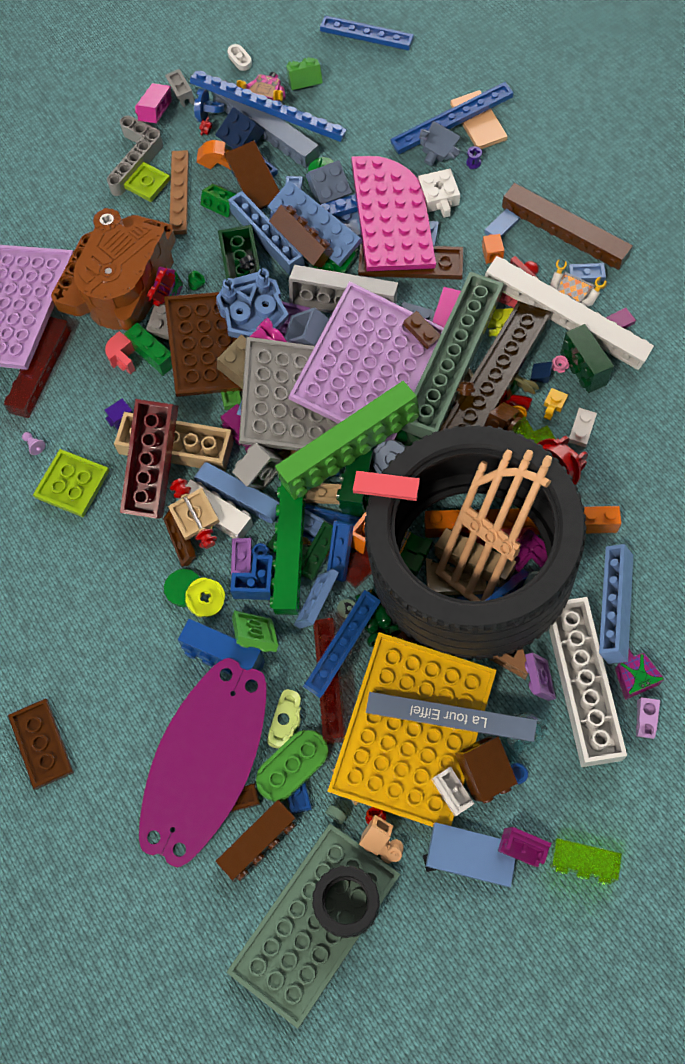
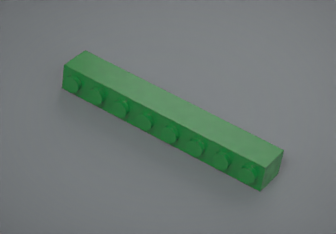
M281 483V487L277 488V497L280 498V504L276 505V515L279 516V519L275 523L277 540H274V552H276V559L272 561L275 577L271 578V589H274L273 596H270V608L273 609L275 614L299 615L306 494L294 500Z

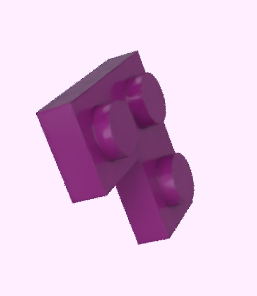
M528 529L517 541L521 544L520 551L514 559L516 561L515 571L520 572L530 559L540 568L547 561L544 542L532 530Z

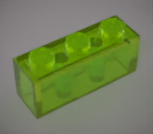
M556 838L553 843L550 867L555 868L557 873L568 874L569 871L577 873L576 877L589 880L590 877L598 878L599 883L611 885L612 882H616L619 879L622 853Z

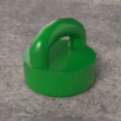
M192 271L188 275V285L192 290H197L205 284V278L200 272Z

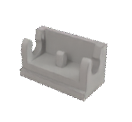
M180 69L166 74L165 77L181 105L185 107L184 101L186 99L189 100L191 105L194 104L195 100L192 90Z

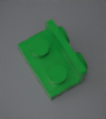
M211 184L202 190L200 205L228 218L231 213L228 199L236 194Z

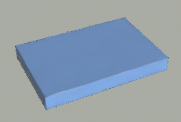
M332 569L317 576L294 626L301 629L314 625L339 572Z

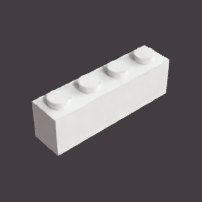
M190 479L186 487H191L189 494L200 488L204 490L220 521L214 525L216 528L232 538H244L253 526L251 515L248 512L238 510L231 501H224L215 491H208L201 482L196 483Z

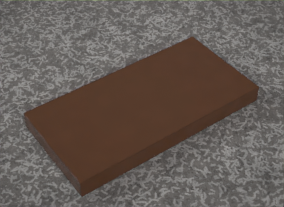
M255 141L225 152L224 156L241 190L260 210L268 207L280 191Z
M46 698L8 715L34 790L74 773L51 707Z

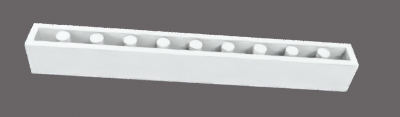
M496 256L486 271L484 277L504 283L503 293L517 301L551 311L550 320L570 331L586 324L605 352L637 370L644 364L654 347L647 340L641 339L631 331L620 327L615 322L606 319L598 312L592 311L584 304L571 299L568 295L559 292L554 287L545 284L537 277L531 276L505 259Z

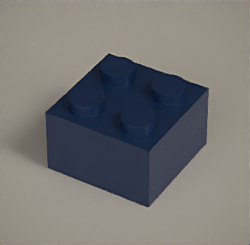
M233 107L215 135L235 149L252 141L257 143L265 130Z

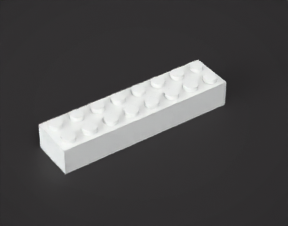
M588 598L570 599L567 601L556 622L550 625L549 633L581 767L623 761L627 753L603 658L599 654V642Z

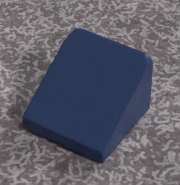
M552 362L533 364L530 381L548 384Z

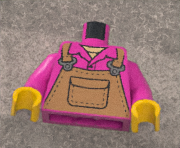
M270 72L269 76L260 74L248 84L245 81L237 80L236 86L249 89L258 95H264L273 101H284L286 99L284 87L281 86L280 79H278V75L275 72Z

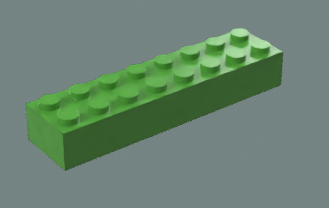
M401 381L277 464L275 468L282 485L294 500L298 497H303L310 489L321 485L326 478L337 474L344 466L352 464L360 455L368 453L372 447L383 443L393 433H398L403 426L414 422L420 416L416 394L404 381Z

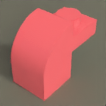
M119 331L106 344L105 352L113 368L118 365L122 371L126 370L129 374L135 371L132 360L128 358L135 350L131 341Z

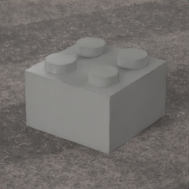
M255 443L248 448L247 454L243 459L236 463L235 469L232 472L247 487L264 490L277 474L275 466L284 459L273 448Z

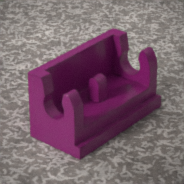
M515 827L504 828L498 852L531 866L539 867L540 863H545L551 843Z

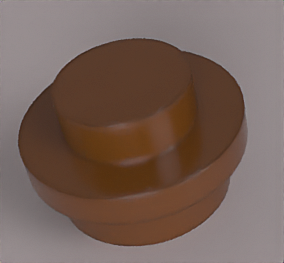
M459 382L457 391L460 392V395L470 396L471 393L475 392L474 383Z

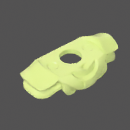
M287 689L280 696L267 739L268 745L273 748L279 749L293 736V733L301 724V707H299L301 698L297 692ZM282 713L289 716V722L286 725H281L277 720L278 716Z

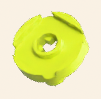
M199 578L193 581L185 593L186 605L197 617H211L217 614L225 600V592L220 583L208 578ZM203 592L205 595H210L208 598L209 602L207 603L200 600L202 597L201 593Z

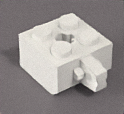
M451 169L418 176L426 201L427 213L440 210L443 218L449 217L450 207L457 206L460 202V193Z

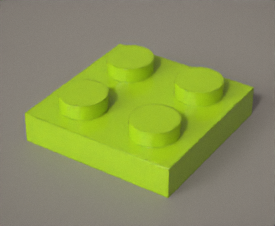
M143 162L124 183V187L132 193L152 202L171 179L170 175Z

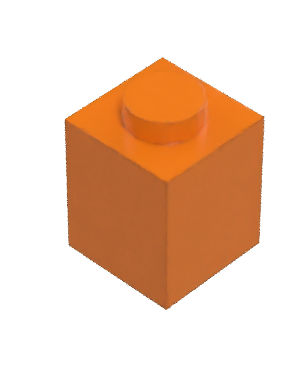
M500 234L483 236L482 250L486 264L492 263L496 256L502 259L504 257V247Z

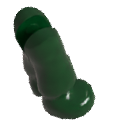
M373 588L368 590L370 594L378 598ZM361 593L355 596L356 601L358 600ZM381 602L365 626V630L370 634L367 638L369 647H374L378 632H380L379 626L383 629L384 634L396 637L402 632L398 625H392V619L387 615L386 608H383Z

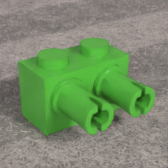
M307 57L302 62L289 61L287 63L288 81L292 90L323 83L320 63L317 58Z

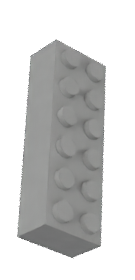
M294 265L289 277V303L309 307L310 309L315 307L319 311L333 313L350 281L397 304L398 282Z

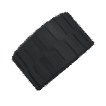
M344 865L332 868L326 874L324 873L315 885L312 895V907L316 919L327 932L337 937L348 938L364 934L370 926L372 927L379 913L380 899L376 884L363 870L357 869L354 866ZM344 880L359 884L367 896L365 913L358 921L350 924H342L333 920L328 914L325 904L329 889L337 882Z

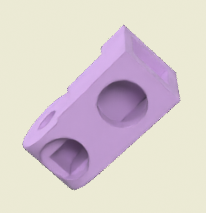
M643 697L637 700V737L655 738L660 700Z

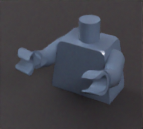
M433 121L429 130L422 129L419 135L420 144L423 146L422 151L427 154L424 162L429 166H433L435 160L442 162L444 159H455L460 153V150L455 145L461 136Z

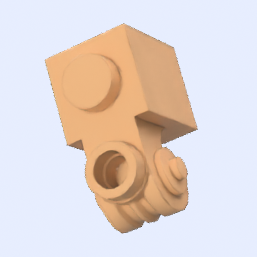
M374 815L363 831L359 845L367 852H372L377 856L379 854L381 859L388 864L399 861L404 849V845L400 840L394 839L389 841L393 825Z

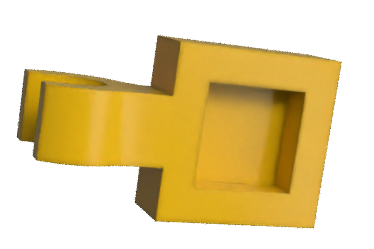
M551 388L543 405L547 407L544 415L545 419L551 420L555 411L561 412L568 394Z

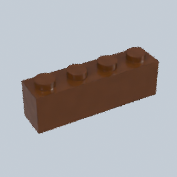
M280 205L269 222L313 266L322 268L334 252L329 247L330 243L323 238L321 239L318 236L319 232L312 227L310 228L307 225L308 221L296 214L297 210L290 205Z
M277 800L215 862L233 882L237 880L241 882L249 874L248 869L253 865L257 866L265 858L264 854L269 849L271 851L275 849L281 842L279 839L284 834L288 835L295 829L296 818Z

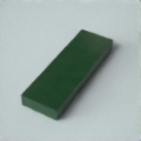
M326 521L322 523L302 560L301 575L312 581L317 577L330 552L333 525Z

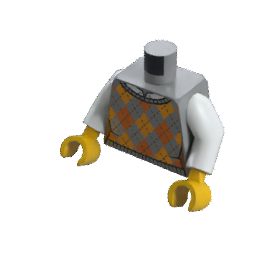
M560 259L557 260V271L554 272L550 286L568 295L578 303L584 304L587 308L592 306L600 294V289H604L607 286V281L605 280L603 285H598L601 277H598L595 280V285L567 272L562 274V270L566 269L567 263L565 261L564 267L560 268L558 266Z

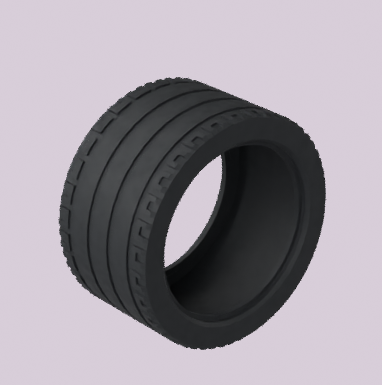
M480 425L455 426L452 429L446 428L440 432H433L432 435L423 436V439L416 440L411 446L405 447L404 451L398 453L395 459L391 460L388 463L389 466L383 469L381 473L419 478L417 501L371 495L368 499L369 503L366 507L365 541L373 581L378 598L383 608H386L387 615L390 616L395 625L398 624L399 629L407 634V637L413 638L417 644L458 658H467V660H471V658H477V660L482 658L493 659V656L502 657L503 654L514 653V650H521L524 646L532 644L535 638L539 639L544 632L550 629V625L556 622L563 608H565L584 551L586 515L583 514L584 505L581 502V495L577 493V486L572 482L573 478L570 474L566 473L567 469L559 464V460L554 458L550 451L544 450L542 445H537L534 443V440L527 439L522 434H516L511 430H502L500 427L492 428V426L483 427ZM508 449L512 451V457L507 468H518L522 459H524L525 452L531 450L533 451V457L529 461L530 464L527 470L537 473L543 459L547 455L551 456L552 463L548 467L549 469L545 476L551 480V483L548 487L541 485L528 514V517L533 521L542 536L546 548L547 561L539 573L526 585L500 598L485 601H466L450 598L430 589L408 569L400 555V549L410 525L432 504L447 497L467 494L481 461L487 462V469L484 475L497 470L501 459H503L504 452ZM515 476L502 478L495 497L505 500ZM523 478L512 503L520 510L533 484V481ZM492 481L479 486L477 493L487 495Z

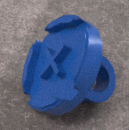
M204 88L198 89L196 94L199 96L194 102V115L197 118V122L206 121L209 112H224L223 103L210 101L208 90Z

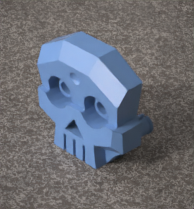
M262 268V273L261 269H259L256 273L223 280V286L216 297L221 317L226 320L228 336L238 338L242 334L245 338L250 337L267 317L271 320L273 328L278 330L287 321L288 312L280 300L281 292L276 280L269 278L267 269Z

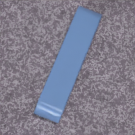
M207 462L203 463L194 477L196 482H201L207 489L215 491L221 497L268 523H273L277 517L276 505L280 504L278 501L255 488L247 487L242 481Z

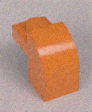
M207 141L198 149L196 162L210 170L216 163L231 170L224 156V153L230 150L225 148V142Z

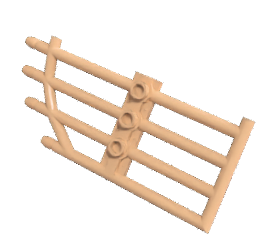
M508 449L504 452L503 459H501L497 470L484 475L487 469V462L481 461L435 571V574L469 601H485L488 599L497 585L507 560L509 559L513 562L518 555L521 544L516 540L541 485L548 487L551 483V480L545 477L549 469L548 467L552 463L551 456L547 455L543 459L537 473L527 470L530 464L529 461L533 457V451L531 450L525 452L524 459H522L518 468H507L512 457V451ZM515 476L493 524L486 519V516L502 478ZM523 478L533 481V484L510 535L501 530ZM492 481L478 513L471 508L479 486ZM464 525L471 532L454 573L450 576L444 569ZM477 537H480L486 543L469 583L465 588L458 581ZM494 548L501 555L480 600L473 594V591L491 550Z

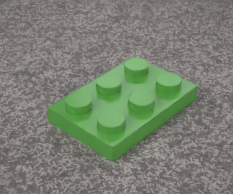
M234 610L232 621L236 644L245 648H259L264 652L277 651L278 641L271 618Z

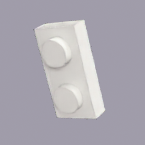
M582 408L578 409L569 437V443L583 447L587 446L597 413Z

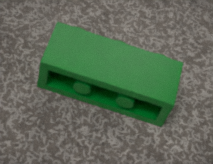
M136 323L124 333L131 341L134 350L162 376L172 369L171 352L141 325Z

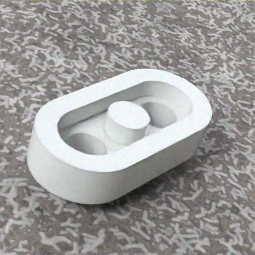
M234 44L228 48V57L239 70L246 71L251 68V57L242 46Z

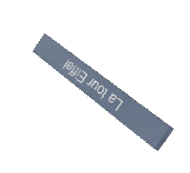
M369 692L366 708L367 714L534 742L537 720L374 692Z

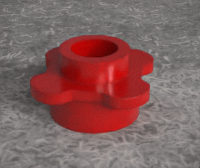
M207 117L206 121L202 120L199 126L201 136L203 134L208 135L211 131L213 123L209 121V117Z

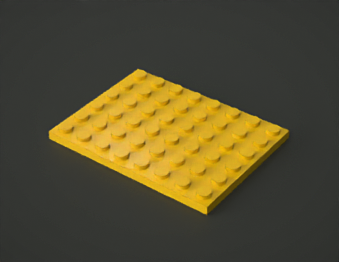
M378 632L327 792L433 827L435 822L451 826L454 815L431 779L447 768L452 767L463 785L465 778L455 753L475 743L478 732L367 714L366 708L369 692L485 711L497 670Z

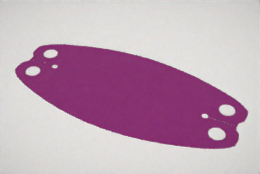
M230 658L223 659L203 676L178 708L158 745L144 790L139 823V842L143 852L152 856L160 854L165 857L166 862L171 866L181 867L202 850L229 815L248 779L261 738L266 706V681L262 672L255 669L243 670L237 661ZM224 668H229L232 671L233 675L229 681H223L220 678V672ZM250 679L258 683V689L252 693L245 689V684ZM231 691H235V696H231ZM174 827L175 832L171 833L170 828ZM153 830L160 834V841L157 844H151L147 839L149 832ZM177 843H183L186 847V853L181 857L173 853V847Z

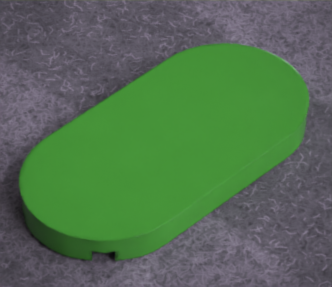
M302 730L295 733L259 768L256 784L260 794L273 802L277 800L284 801L291 797L326 762L328 746L325 738L313 730Z

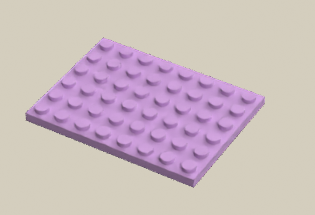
M0 245V367L28 370L55 306L51 294L71 258L73 250Z
M349 281L288 399L339 424L401 381H404L414 392L437 342L427 350L403 325L404 320L412 315L413 312ZM425 319L441 335L444 328ZM393 433L385 441L395 439L397 433Z

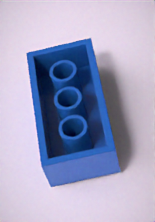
M188 619L178 638L181 649L184 650L186 656L192 659L198 657L202 659L204 664L210 667L226 658L237 661L243 670L255 669L261 671L265 663L260 649L242 647L236 644L235 638L191 619ZM224 668L221 670L222 672L229 675L232 673V671L229 668ZM250 679V680L247 681V683H248L249 681H252V682L255 683V680H253V679Z

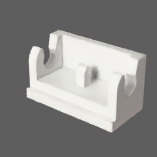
M452 767L447 768L431 779L454 816H457L474 804Z

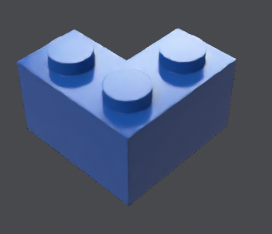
M253 555L252 573L232 572L230 592L233 599L270 600V596L273 594V589H271V578L274 577L272 569L273 555Z

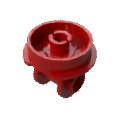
M567 436L561 439H544L538 442L537 445H542L544 450L550 451L552 456L559 460V464L567 469L566 473L571 475L573 478L572 482L577 485L581 477V471L587 464L585 460L588 457V453L583 451L578 454L567 445L569 442Z

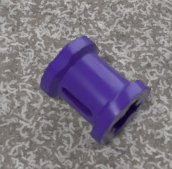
M472 146L467 151L468 159L466 165L470 169H477L481 165L480 157L482 156V150L477 146Z

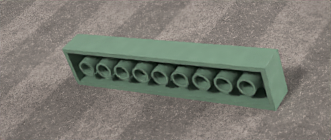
M473 272L469 273L414 391L418 400L420 416L414 422L403 426L401 430L420 438L440 431L459 392L457 391L459 382L464 381L499 303L504 283Z

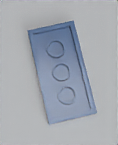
M435 822L433 824L425 867L511 887L515 858L498 852L501 842L499 838Z

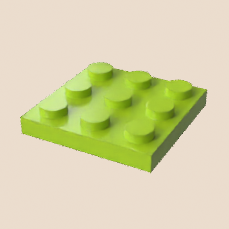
M59 449L33 496L38 500L84 518L110 470L108 467Z

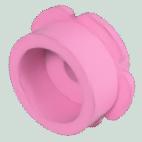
M556 356L552 360V369L558 373H563L569 368V362L565 356Z

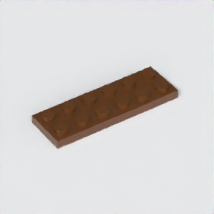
M360 244L358 276L462 280L463 247L433 246L436 267L432 269L366 271L363 244Z

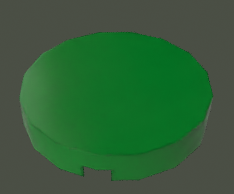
M180 569L171 573L164 584V594L168 601L178 607H187L185 593L190 584L200 578L198 574L188 569Z

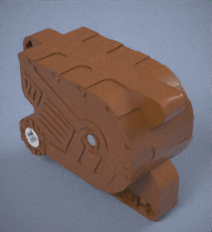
M104 208L93 217L94 230L84 234L79 240L51 294V298L56 309L60 312L74 316H83L88 313L92 320L101 327L112 330H129L133 325L144 320L153 306L154 300L151 299L148 302L149 297H147L150 288L154 286L158 268L171 269L174 263L171 250L176 242L173 227L168 223L138 215H131L121 219L117 210Z

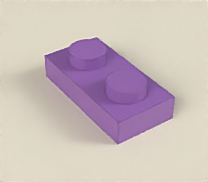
M232 538L231 575L232 572L251 573L252 539Z

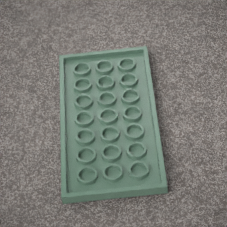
M329 824L226 972L297 1029H299L360 937V935L348 938L337 937L327 932L315 917L312 907V895L317 881L332 868L343 865L354 866L357 869L360 868L376 884L381 905L400 876L397 871L372 853L367 852L362 846L332 824ZM344 880L337 882L329 889L326 895L325 904L327 912L338 923L350 924L358 921L367 908L365 891L359 884L353 881Z

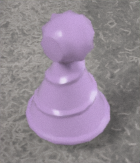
M24 432L22 439L28 441L30 454H40L45 449V442L32 438V434L29 432Z

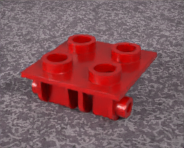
M167 268L164 271L160 270L155 279L158 282L156 287L152 286L147 294V297H149L148 302L151 299L154 300L153 304L157 307L163 304L165 297L159 292L168 295L159 287L161 286L170 291L171 289L162 283L172 287L176 281L174 274H165Z

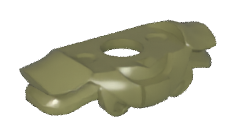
M519 374L514 379L517 381V386L525 392L535 395V391L539 389L535 382L520 377Z

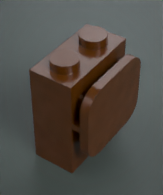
M503 402L489 413L483 427H500L502 430H511L516 433L522 421V418L518 416L520 410Z

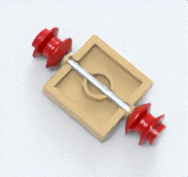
M181 478L176 479L172 482L170 490L176 491L174 497L181 499L168 507L184 539L188 540L197 535L195 539L201 540L199 544L201 548L208 549L213 547L217 537L211 536L213 529L208 528L220 521L202 488L189 494L191 487H186L188 481Z

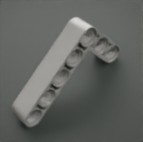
M124 116L120 119L124 137L136 142V144L107 177L110 192L114 196L122 195L127 190L124 187V183L143 162L149 164L163 147L160 131L142 121H138V119L132 116Z

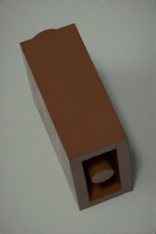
M487 736L455 753L472 798L475 801L482 803L491 802L495 799L494 796L499 793L505 794L512 790V786L518 784L499 736Z

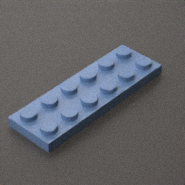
M290 180L268 205V208L274 213L280 205H290L297 210L296 214L305 218L308 221L307 225L310 228L316 229L319 232L318 236L330 243L329 247L334 252L329 259L339 267L342 266L363 241L357 234Z

